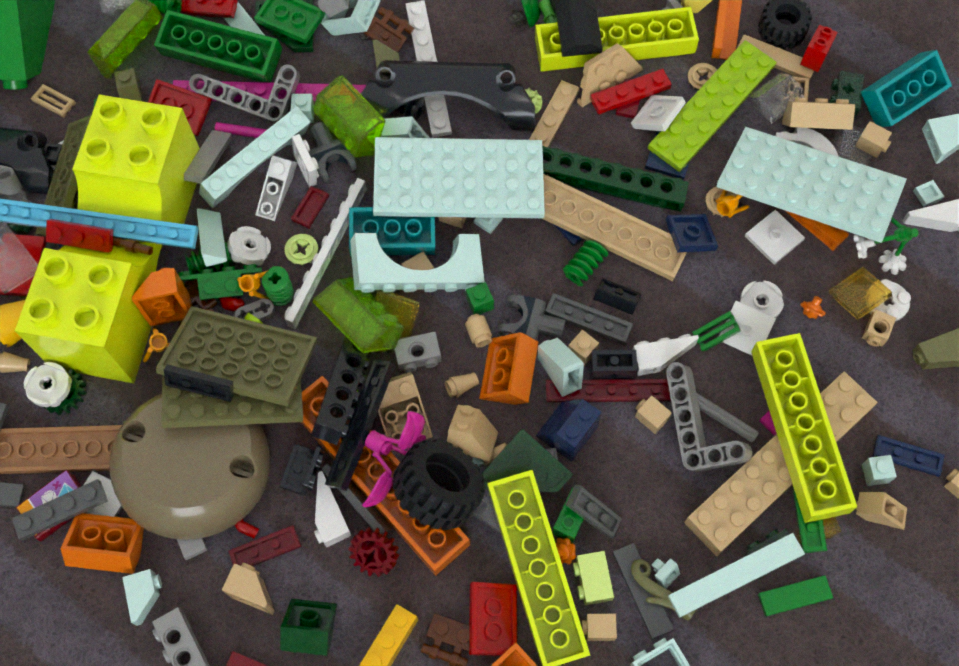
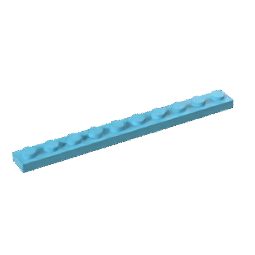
M0 199V222L46 228V221L55 219L114 229L113 237L126 240L133 239L140 242L195 249L199 228L194 225Z

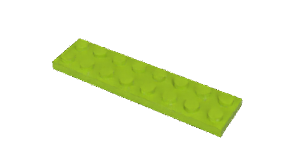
M744 40L686 103L666 131H661L651 141L647 149L680 172L772 71L777 62Z

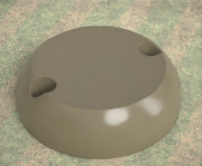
M162 393L149 399L130 414L122 424L112 444L109 468L113 490L120 505L138 525L159 536L171 539H199L218 534L234 526L258 503L266 488L271 467L269 443L261 424L162 428Z

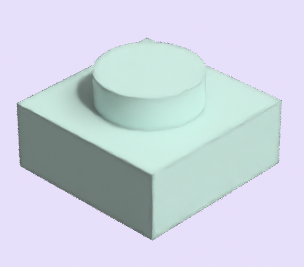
M934 180L915 187L913 190L923 208L937 203L944 198Z

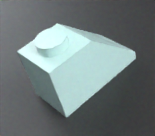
M151 569L122 577L131 623L136 626L143 623L160 596L159 588H162L161 578L159 574L156 575Z

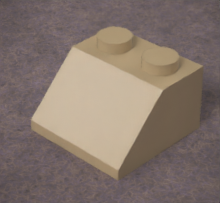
M458 405L448 430L447 442L452 443V446L455 448H461L466 455L469 454L471 457L490 461L498 431L480 409L468 405Z
M242 563L241 566L234 564L222 591L232 599L273 615L275 610L264 580L259 576L260 572L256 571L255 567L246 563Z

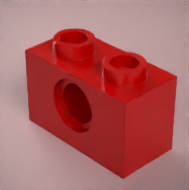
M819 25L800 65L819 72L838 32L829 27Z

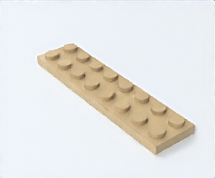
M543 174L545 215L542 219L585 240L595 241L610 252L671 281L674 280L687 252H677L671 234Z

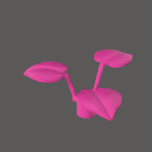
M407 411V421L399 440L386 437L375 430L367 436L365 446L374 451L372 456L378 459L386 471L379 477L370 495L361 506L371 507L379 504L387 496L392 486V471L380 455H388L391 449L406 455L414 444L426 440V436L421 434L425 425V419L419 413Z

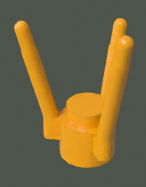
M723 190L720 197L716 199L718 212L729 218L749 208L748 205L737 208L738 200L743 196H726L727 190Z
M267 271L238 277L239 287L241 290L249 292L250 296L268 299L267 296L256 291L260 287V278Z
M157 328L152 329L153 335L149 339L150 347L147 349L143 362L149 360L153 351L162 352L170 344L167 342L166 336L159 333Z

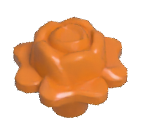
M814 296L812 301H803L800 304L804 308L803 314L808 318L817 319L818 316L823 317L826 312L820 306L822 299Z
M557 538V543L555 544L561 563L571 564L572 560L576 558L575 545L569 538Z

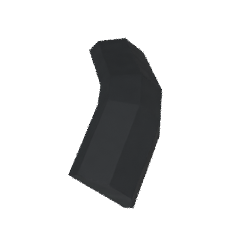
M550 0L557 18L562 57L602 53V41L594 0Z

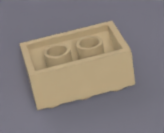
M795 97V101H788L782 119V124L789 127L853 130L855 104H850L848 99H836V103H828L826 98H816L815 102H807L808 98Z

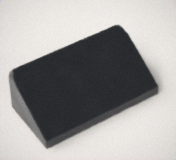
M602 278L593 300L633 315L642 294Z

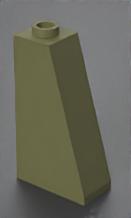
M959 328L919 343L912 350L915 363L920 365L923 370L959 367Z

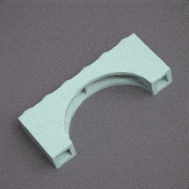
M296 106L200 184L199 194L214 208L228 197L233 189L259 165L285 146L292 145V136L297 134L303 136L311 123L310 120Z
M355 233L350 240L354 290H361L364 293L383 290V292L388 293L395 290L414 292L424 289L425 292H434L437 289H445L446 292H454L458 289H465L466 291L468 288L484 283L479 234H459L453 240V249L448 262L430 270H413L395 263L383 252L378 243L376 233Z

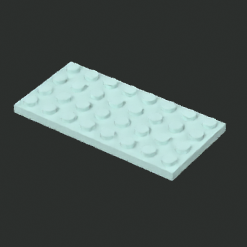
M745 127L717 182V187L882 243L907 179Z
M375 137L373 215L544 218L542 140Z

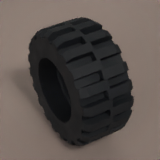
M431 439L414 444L394 471L392 483L396 499L400 500V506L403 510L406 509L409 512L408 515L410 517L418 519L419 523L424 526L428 524L433 529L441 527L442 530L460 527L468 520L484 498L485 484L483 474L479 473V466L473 463V458L469 454H464L461 448H455L452 446V443H442L441 440L437 439L433 441ZM432 479L443 485L445 489L437 485Z

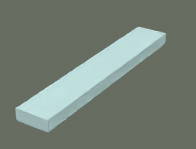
M791 533L668 595V598L680 618L803 556L805 553L794 534Z

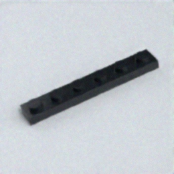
M374 360L348 424L347 434L342 439L326 479L325 485L330 488L344 491L348 489L365 446V440L370 433L396 367L391 361Z

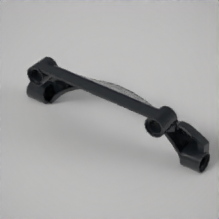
M384 60L378 65L376 80H370L355 101L354 125L369 126L370 120L384 119L401 105L432 95H452L476 101L500 116L512 130L534 131L536 112L535 105L522 84H515V68L509 63ZM387 69L391 74L384 75L381 70ZM509 72L511 77L504 78L502 73Z
M0 127V162L4 166L13 168L21 185L28 192L47 195L52 180V168L44 150L47 143L46 136L38 131ZM33 136H34L35 139H36V144H35V145H33V143H32V137H33Z

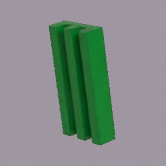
M729 311L692 333L694 336L698 335L697 343L704 352L742 330L733 313ZM730 319V321H728V322H726L725 324L719 326L718 328H716V329L710 331L709 333L703 335L702 337L700 336L701 334H703V333L709 331L710 329H712V328L716 327L717 325H719V324L725 322L726 320ZM732 325L734 326L733 329L713 339L712 341L704 344L705 340L722 332L723 330L729 328Z

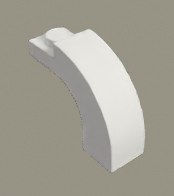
M796 127L794 133L786 131L776 132V137L838 156L831 142L822 134L812 129Z

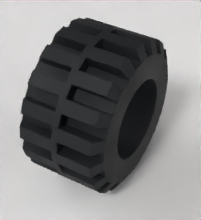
M769 0L766 6H764L758 24L759 34L762 33L761 39H767V44L772 43L775 47L781 46L783 50L787 46L789 49H793L795 45L799 46L801 41H804L811 25L812 14H810V8H806L807 4L800 2V0ZM777 19L788 20L792 25L782 24Z

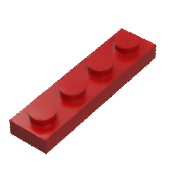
M660 69L590 95V100L599 115L671 89L672 84L664 69Z

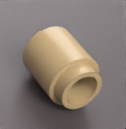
M474 314L468 317L465 326L472 343L478 348L492 342V333L485 316Z

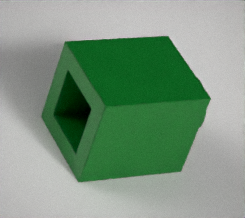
M486 282L466 289V300L473 315H480L494 309V299Z

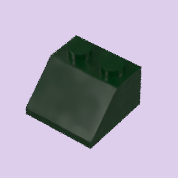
M291 598L280 627V650L327 656L332 642L337 603Z

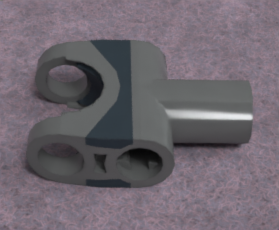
M323 122L316 123L310 128L317 147L310 149L308 153L311 158L314 157L319 167L317 171L324 183L330 181L327 170L333 161L337 160V162L349 165L352 172L357 170L353 151L346 136L334 140L327 124Z
M510 295L507 297L506 305L517 308L522 318L516 323L500 324L498 328L500 335L505 336L521 332L536 341L538 340L539 333L562 338L566 320L544 315L547 306L545 301L521 295Z

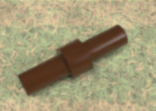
M113 237V245L124 248L127 252H139L146 255L153 253V247L139 244L137 240Z

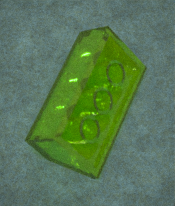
M135 0L87 51L103 77L108 79L161 21L163 17L155 4L147 0Z
M339 75L318 93L313 112L355 158L375 155V137H381L386 120L343 75Z
M352 277L335 280L312 301L362 353L396 348L404 326L370 292L364 293L361 290H354V279Z

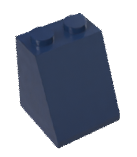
M584 399L561 402L537 433L536 437L550 447L556 448L557 452L572 462L597 429L602 412Z

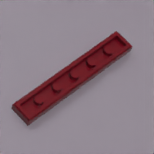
M667 379L582 380V389L563 397L553 381L546 380V402H564L584 399L586 402H641L643 399L647 401L651 395L658 401H671Z

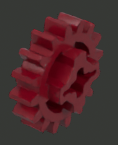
M368 527L365 532L361 529L351 540L352 544L348 550L352 551L349 558L356 560L353 564L354 566H361V573L367 570L369 576H372L375 572L377 577H380L382 573L387 575L397 564L396 561L399 558V554L396 551L399 547L392 545L395 539H388V532L380 534L379 528L372 532L371 528Z

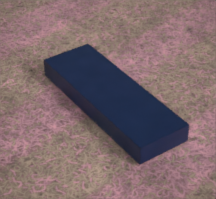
M881 435L876 437L872 457L891 455L892 461L895 464L938 477L941 476L945 457L944 454Z

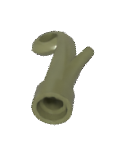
M643 559L634 560L631 565L634 579L648 593L654 596L646 598V602L659 604L675 611L668 598V595L672 594V592L648 578L651 574L650 564ZM639 567L644 569V573L640 571ZM696 610L682 616V618L687 621L690 620Z

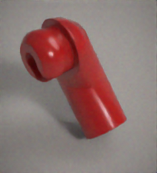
M219 298L221 306L225 310L236 311L244 306V301L241 298Z
M244 518L234 525L237 531L253 539L259 531V528L245 522Z

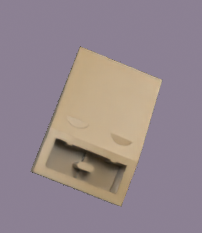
M411 371L390 379L379 407L378 414L386 437L400 439L407 421V411H413L422 415L425 419V425L421 434L425 435L426 439L433 437Z

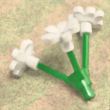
M892 217L890 222L898 227V229L895 230L894 235L884 237L882 242L896 240L901 243L898 249H894L893 252L885 250L878 261L884 263L882 266L884 272L891 269V273L897 275L899 269L901 271L906 269V257L902 256L901 252L909 240L918 236V230L906 227ZM854 234L853 239L856 242L857 250H859V259L867 257V249L880 243Z

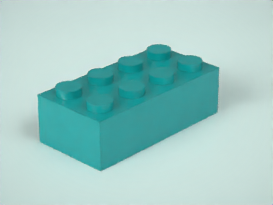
M932 50L920 52L862 90L861 94L874 123L880 127H890L950 88L952 84L938 51Z
M373 207L349 208L350 256V240L355 233H376L378 243L386 255H417L421 252H424L425 255H435V217L374 216Z

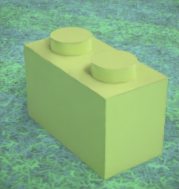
M605 551L577 555L576 563H573V571L575 577L579 576L581 585L577 586L579 600H584L585 605L612 601L614 594Z

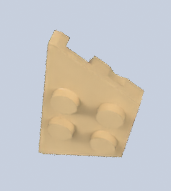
M615 44L585 62L584 76L580 85L583 91L577 103L584 107L591 102V94L623 83L625 79H629L641 72L643 67L622 46Z

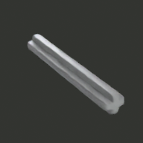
M683 390L680 394V398L684 400L687 396L686 390ZM697 393L700 411L748 441L753 442L759 434L756 429Z

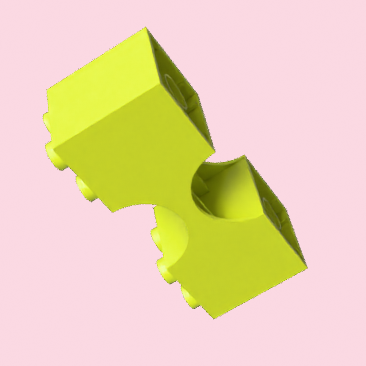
M99 95L72 169L78 186L77 209L184 224L197 184L184 181V173L200 148L183 109ZM139 241V244L153 247L151 255L127 252L124 248L114 245L109 253L64 245L59 250L44 248L15 332L45 362L57 363L68 371L73 369L79 374L134 383L152 326L148 324L132 301V296L151 272L156 271L162 244Z

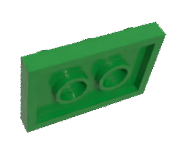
M266 0L254 19L255 23L307 44L324 18L325 12L302 0Z

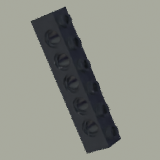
M350 324L311 433L312 437L335 445L338 444L340 437L345 438L349 425L345 423L346 420H351L355 408L351 407L352 402L356 404L360 391L356 389L357 386L361 387L366 374H363L362 371H366L371 358H368L367 355H371L376 343L372 342L375 333Z

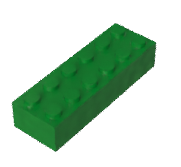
M170 10L166 11L154 43L155 48L163 56L267 83L272 81L283 50L278 39Z

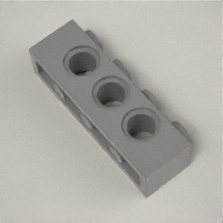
M177 607L152 621L155 627L152 632L156 640L162 642L165 648L162 653L168 663H172L173 666H210L183 610ZM180 632V640L176 644H172V635ZM190 653L191 659L189 663L182 665V656Z

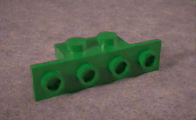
M256 264L244 265V269L235 270V267H224L222 272L204 269L200 270L201 274L192 275V271L178 272L182 282L197 280L199 299L207 300L243 296V290L239 287L237 280L238 277L261 273L262 267L256 268Z

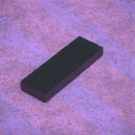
M168 364L164 368L166 386L229 402L234 397L233 381Z

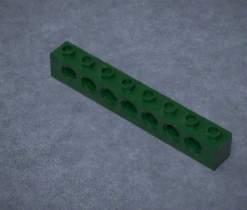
M542 145L543 160L548 161L547 163L543 162V174L566 185L681 212L685 204L689 182L683 181L681 178H671L660 173H650L640 168H630L620 163H610L600 158H589L579 153H569L559 148H549ZM581 170H587L588 173L582 172ZM601 174L607 175L608 178L601 176ZM621 179L627 180L628 183L623 182Z

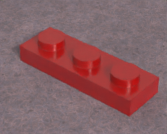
M49 219L46 221V242L109 253L113 249L114 229Z

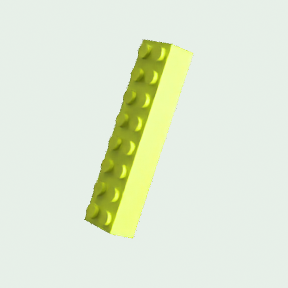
M691 7L598 18L602 52L615 44H619L635 60L694 54L697 49L699 38ZM557 22L535 26V43L541 72L584 67L585 62L600 54L562 57Z
M800 333L756 342L751 353L804 522L808 523L850 514L857 508V504Z
M533 470L487 483L541 666H558L590 656Z

